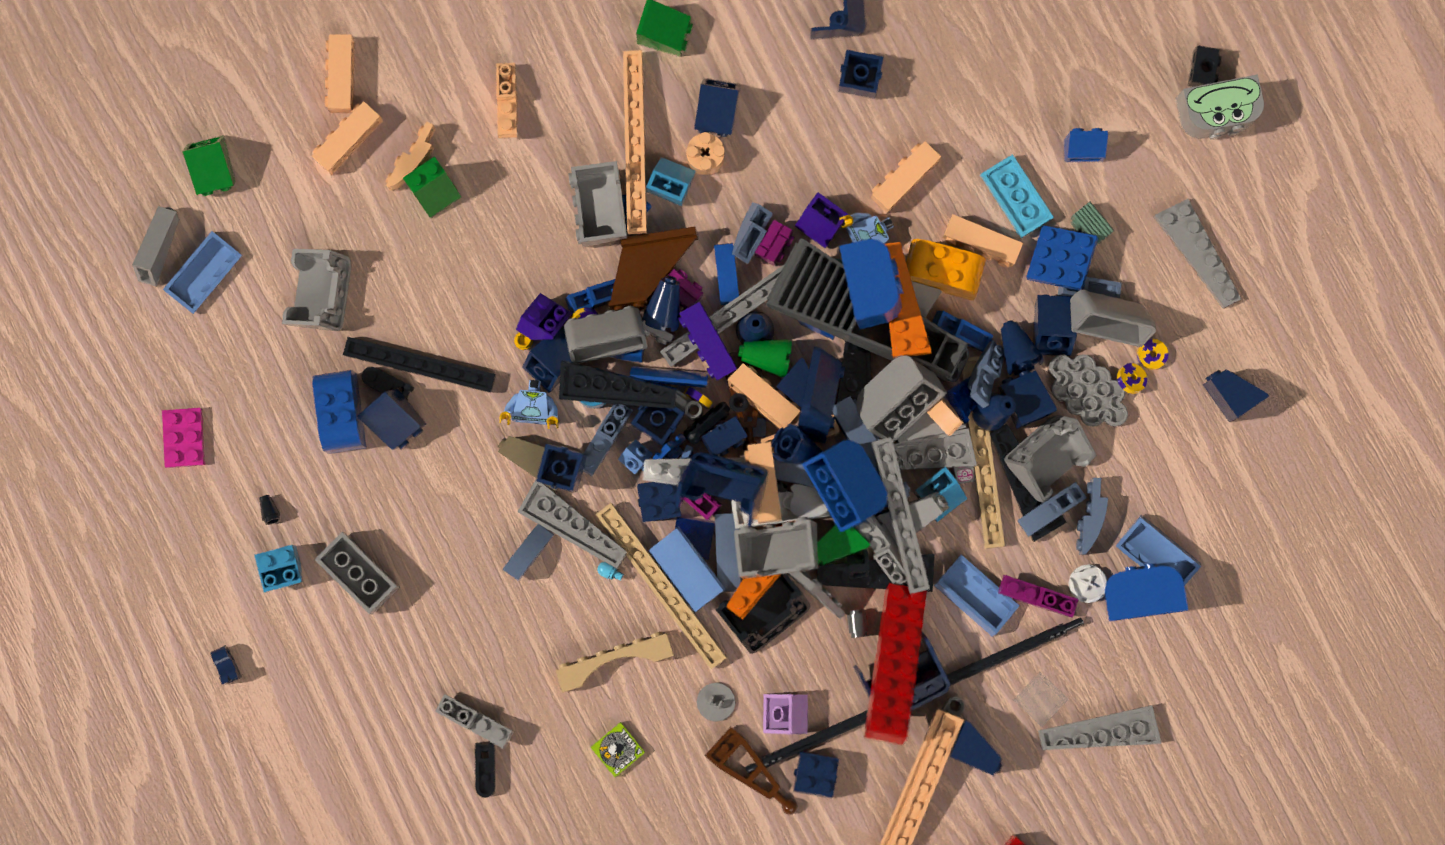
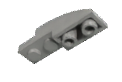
M873 515L855 525L862 536L871 544L870 547L875 552L873 557L891 582L896 585L906 582L898 546L884 523L879 524Z
M446 694L442 697L435 711L505 749L514 732L494 719Z

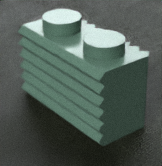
M1091 201L1070 218L1072 226L1077 231L1080 230L1082 233L1097 236V245L1114 232V229Z

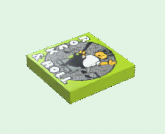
M621 722L590 747L614 777L645 753Z

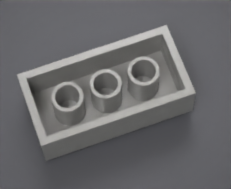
M341 532L314 559L368 614L373 615L400 588L344 532Z

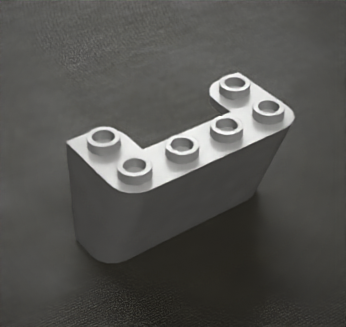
M617 161L571 167L572 173H568L571 189H575L576 196H572L574 207L578 209V214H575L576 226H579V229H576L578 244L588 247L627 238Z
M808 517L796 518V522L783 523L782 527L767 525L764 526V529L757 530V528L746 525L741 526L740 530H734L738 572L741 578H756L818 568L817 523L812 519H808Z

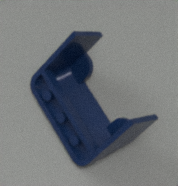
M843 0L844 10L835 11L831 14L830 26L811 28L810 40L862 35L866 28L864 0Z
M814 347L798 427L812 441L826 443L829 428L834 427L835 417L832 416L839 378H843L845 367L842 366L840 360L819 347Z
M703 452L695 453L678 481L675 508H680L685 498L695 501L702 498L704 493L741 502L740 510L748 515L747 526L751 527L761 506L768 471L759 466Z
M923 632L921 640L926 651L918 656L917 667L919 671L916 672L911 711L947 693L950 688L949 680L929 639ZM855 665L853 668L870 699L872 678L866 681L861 670Z

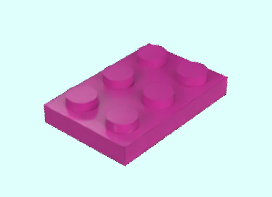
M202 408L162 410L165 468L205 465Z

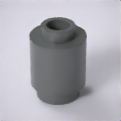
M862 609L850 611L851 615H847L851 638L867 636L866 613H862Z

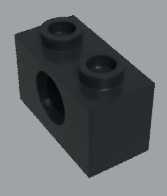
M1197 45L1193 51L1188 87L1218 82L1219 74H1216L1217 67H1220L1222 56H1219L1220 49ZM1202 65H1207L1210 71H1204Z

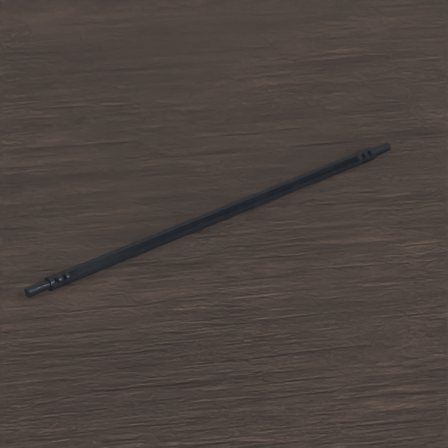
M1080 617L1064 625L1061 623L949 673L946 676L950 686L1066 635L1067 631L1083 625L1084 622ZM868 710L762 757L761 762L766 768L866 724ZM754 762L748 766H745V769L749 774L753 772L758 766Z

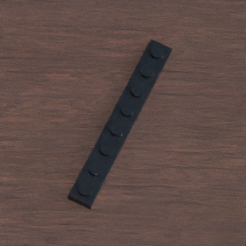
M347 337L343 356L488 393L492 392L496 374L351 337Z

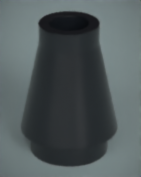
M736 393L731 396L729 406L735 412H743L748 407V399L744 394ZM736 402H741V403H742V406H741V407H739V406L736 407V406H735V403H736Z
M270 495L261 496L259 502L262 521L266 525L278 522L280 520V512L271 500Z

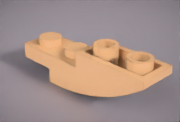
M496 63L498 138H517L518 111L515 63Z
M426 121L425 125L420 127L418 131L419 137L416 143L413 142L410 147V155L403 152L401 156L396 158L394 163L395 169L386 178V186L389 190L394 191L404 185L406 182L403 177L427 162L434 150L432 144L429 143L435 131L433 124Z
M943 397L927 411L930 417L949 436L963 423L948 400Z

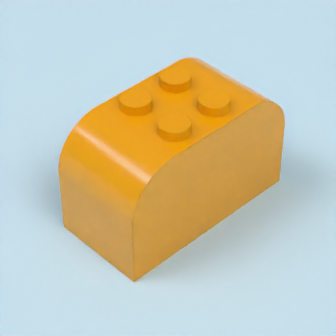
M913 239L911 241L906 257L911 281L940 289L942 293L972 301L976 298L986 262L985 257L928 240Z

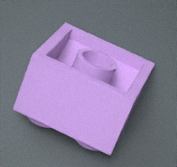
M764 694L763 733L808 734V695Z

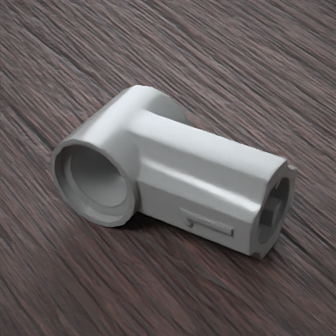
M676 389L675 407L684 412L691 420H698L702 417L703 409L701 404ZM693 406L699 408V412L696 415L689 414V409Z

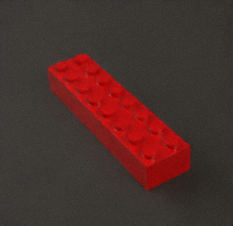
M889 583L885 590L864 738L903 745L908 738L927 597L926 590L911 594L908 587Z

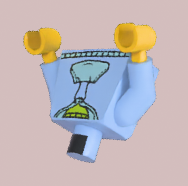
M854 213L839 218V220L843 219L845 221V225L842 228L846 229L853 243L866 239H875L886 244V241L889 240L886 231L894 227L889 217L880 222L877 216L872 217L869 213Z
M529 380L528 390H520L506 404L504 411L500 414L499 423L506 419L508 420L507 425H510L512 420L513 422L547 425L548 429H550V425L555 424L556 429H558V409L553 399L546 392H540L541 381Z

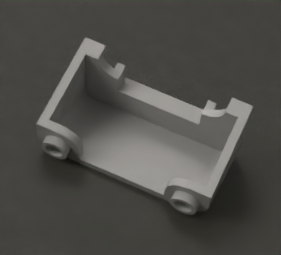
M293 249L291 263L296 270H299L294 307H287L283 312L282 324L328 331L341 330L344 322L351 274L350 258L332 250Z
M1056 415L1045 421L1007 454L1004 460L1008 468L1037 501L1044 503L1051 498L1053 490L1050 486L1073 465L1082 467L1089 465L1091 460L1097 455L1078 419Z

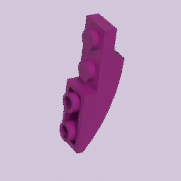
M1003 575L998 594L1013 598L1014 600L1071 618L1074 616L1079 600L1007 575Z

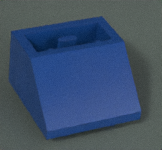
M1083 128L1072 129L1064 139V161L1103 162L1106 157L1108 131H1103L1102 128H1093L1091 131H1084Z

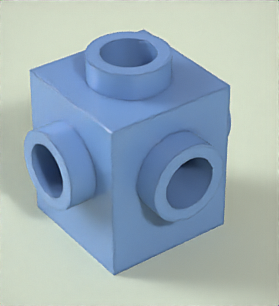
M635 439L624 450L618 460L636 474L640 469L644 471L645 460L650 459L653 454Z

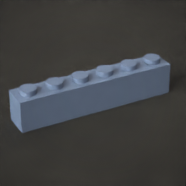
M851 396L834 405L832 414L846 439L855 441L862 446L879 474L871 442L880 440V438L867 430L857 411V400H852ZM903 482L906 497L908 499L910 496L909 492H911V490L907 483Z

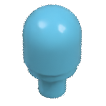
M601 562L597 567L598 574L608 580L616 578L621 581L624 576L623 573L617 571L615 567L606 562Z

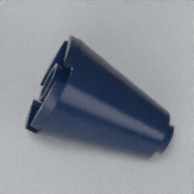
M665 276V278H661L642 315V322L645 320V325L653 329L665 331L666 328H671V331H676L680 325L678 319L680 318V283L673 276Z
M752 311L739 319L736 326V334L741 344L748 341L772 340L774 325L766 314Z
M1013 320L1003 324L1001 336L1008 374L1011 375L1014 372V375H1019V373L1026 370H1034V365L1037 363L1041 365L1044 362L1043 356L1021 325Z
M991 393L990 403L985 408H982L976 401L973 402L972 418L981 429L990 431L1000 429L1014 413L1016 403L1010 396Z
M788 424L785 428L781 427L774 435L771 447L774 448V453H772L774 458L784 463L802 465L823 452L798 426Z

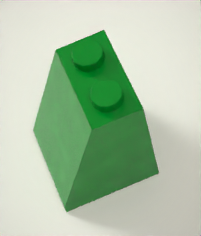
M646 0L636 32L637 44L681 57L682 51L685 52L687 49V34H691L694 23H691V16L657 1Z
M224 135L186 145L182 152L196 195L208 196L213 194L215 190L220 189L223 192L232 189L231 186H234L235 178Z
M435 156L403 177L409 189L430 218L461 198V195Z
M835 525L817 543L818 564L825 565L863 551L871 544L854 527L840 532L837 525Z

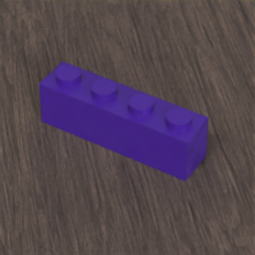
M701 302L679 313L681 317L678 319L683 328H688L690 332L688 337L693 345L697 344L700 350L697 353L702 362L706 360L709 366L707 371L712 379L715 377L716 380H719L738 369Z

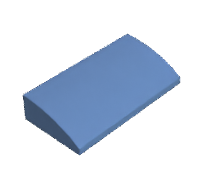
M211 231L163 290L194 314L242 255Z
M1142 515L1138 517L1116 544L1118 549L1143 569L1145 568L1144 565L1156 563L1157 567L1169 566L1174 568L1182 576L1184 586L1201 568V563Z
M679 527L649 550L650 554L694 612L701 609L725 590V587Z
M962 555L957 558L934 585L992 637L998 633L1020 606L1012 598L998 594L999 587Z

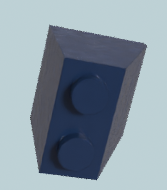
M703 78L700 86L694 129H697L699 133L715 132L717 136L721 137L732 135L741 84Z
M1047 294L1037 295L1034 310L1033 343L1042 355L1071 356L1077 337V332H1073L1071 329L1070 299L1072 297L1050 296Z
M564 326L553 339L542 340L530 350L522 366L535 380L541 381L540 385L548 393L560 383L561 361L571 362Z
M802 357L776 386V391H782L786 399L790 403L795 402L800 409L802 408L809 368Z
M1227 369L1222 372L1217 370L1205 378L1207 382L1203 384L1228 422L1239 418L1269 397L1266 392Z
M1030 370L1019 373L1020 377L1014 380L1012 377L1001 381L1002 385L998 387L1001 395L1010 396L1016 403V409L1011 415L1016 429L1052 415L1057 411L1036 370L1030 372Z
M398 389L384 392L357 416L392 450L398 448L402 450L409 444L408 440L412 436L414 438L419 436L423 432L422 428L426 425Z
M964 720L949 757L994 776L995 773H999L1003 763L1000 761L1002 758L974 726Z

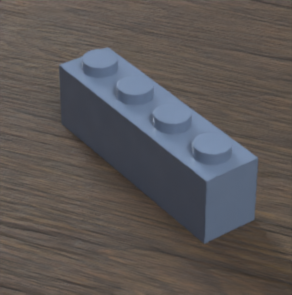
M733 513L715 514L717 578L725 587V590L722 592H735L743 578L739 577Z

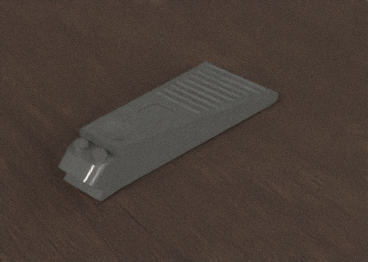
M800 238L799 242L795 243L767 297L768 302L766 306L893 361L895 358H893L889 322L860 329L855 319L844 265ZM922 316L931 354L909 357L933 371L938 379L956 382L969 358L968 343L949 334Z

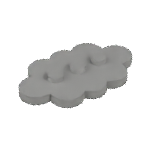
M1084 354L1078 355L1073 360L1066 355H1057L1050 361L1049 372L1056 379L1052 384V395L1055 399L1065 402L1069 413L1080 415L1083 423L1090 427L1099 426L1103 422L1116 427L1122 425L1127 420L1128 411L1121 402L1125 397V391L1119 386L1117 380H1111V374L1107 368L1096 367L1094 359Z

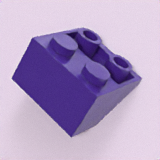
M817 192L795 227L825 249L845 223L843 219L839 220V218L849 214Z
M540 293L520 317L516 330L531 340L553 339L571 317L572 313Z

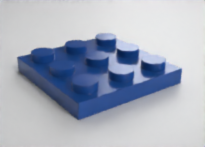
M1042 225L1026 276L1027 280L1078 291L1083 290L1098 237Z

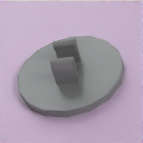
M708 684L698 694L697 708L700 714L707 720L714 722L722 721L729 717L734 710V694L724 684Z

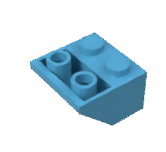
M661 157L651 174L646 190L652 195L682 206L696 171Z
M946 467L913 492L918 499L936 492L946 499L947 505L950 508L935 518L936 522L967 499L959 483Z
M295 545L254 555L264 593L302 582L301 562Z

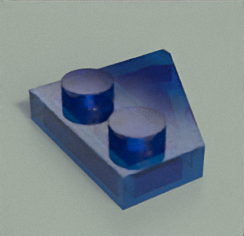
M970 376L947 390V394H945L948 402L963 421L962 425L969 422L970 419L968 417L977 405L976 401L970 396L971 390L967 387Z
M677 517L675 529L679 527L701 557L709 560L715 523Z

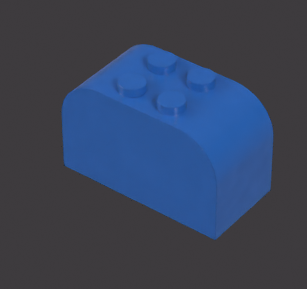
M866 239L839 246L855 319L859 328L863 329L894 320L901 310L900 294L903 293L900 278H896V275H899L895 258L891 259L888 248L881 241L875 239Z
M353 370L313 375L312 385L316 418L323 451L333 454L366 449L364 424L357 417L362 412L357 373Z
M842 441L802 464L840 532L865 521L881 511L887 503V490L880 475L875 470L865 450L855 441Z
M1156 563L1146 564L1144 569H1137V566L1125 567V571L1112 575L1105 585L1109 621L1188 611L1182 576L1174 568L1169 566L1157 567Z

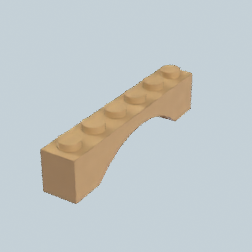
M660 631L651 634L652 638L645 641L643 637L633 640V645L627 647L625 643L615 646V651L607 653V650L595 653L596 657L591 659L588 656L577 659L578 663L570 665V662L558 665L559 669L555 671L562 693L582 687L587 678L597 668L614 659L641 657L657 662L674 656L667 633L663 634Z

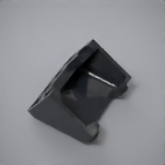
M784 573L778 577L743 619L727 608L729 603L727 600L723 601L716 611L750 654H754L805 615L810 609V604L790 577Z

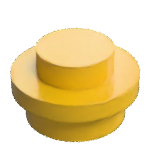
M519 332L514 338V343L518 349L528 350L532 347L533 340Z

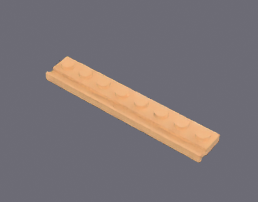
M939 708L936 709L880 845H912L964 721L963 718Z

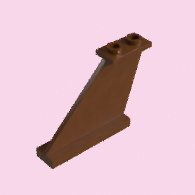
M696 227L636 235L621 239L622 251L611 301L608 302L610 309L618 311L623 310L627 306H634L641 310L648 306V299L655 292L661 278H665L693 242L699 240Z

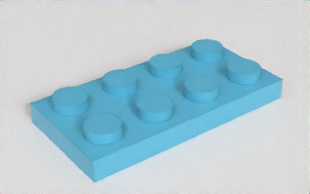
M1013 154L980 174L1020 238H1023L1054 218Z

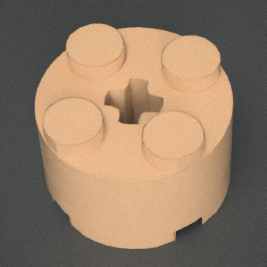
M704 132L693 137L688 143L686 150L687 162L689 167L695 170L697 174L711 175L722 167L724 162V146L718 137ZM702 152H709V156L705 155L702 157Z

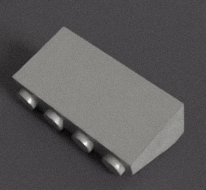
M1087 290L1078 291L1070 299L1071 329L1073 332L1137 347H1142L1156 332L1155 321L1144 305L1138 302H1131Z
M627 306L623 310L618 311L609 310L600 315L590 314L586 318L581 319L572 318L564 324L571 362L582 363L648 348L640 311L634 306Z

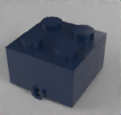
M846 49L844 64H841L840 69L842 74L838 92L875 99L878 83L882 77L881 68L884 57Z
M640 406L639 412L631 422V425L661 446H664L677 429L685 413L676 407L672 409Z
M735 416L723 424H718L714 430L705 434L700 439L711 455L722 457L729 452L728 448L731 446L735 449L745 443L744 438L747 437V434Z
M546 444L536 482L550 485V488L557 490L561 488L577 492L588 454L573 451L564 446L559 447Z
M659 482L637 484L638 504L641 508L643 522L681 517L680 508H675L676 485Z
M800 752L797 769L795 768L794 770L795 782L793 792L832 799L839 759Z

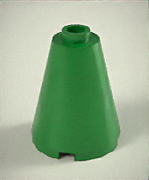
M792 340L744 342L743 345L739 346L738 356L741 357L743 362L777 376L785 377L790 361L789 354H791Z

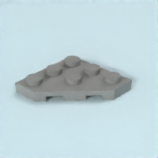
M805 571L787 573L839 619L846 614L840 609L842 605L835 598L830 599L832 595L823 588L821 590L822 585L816 579L810 580L812 577Z

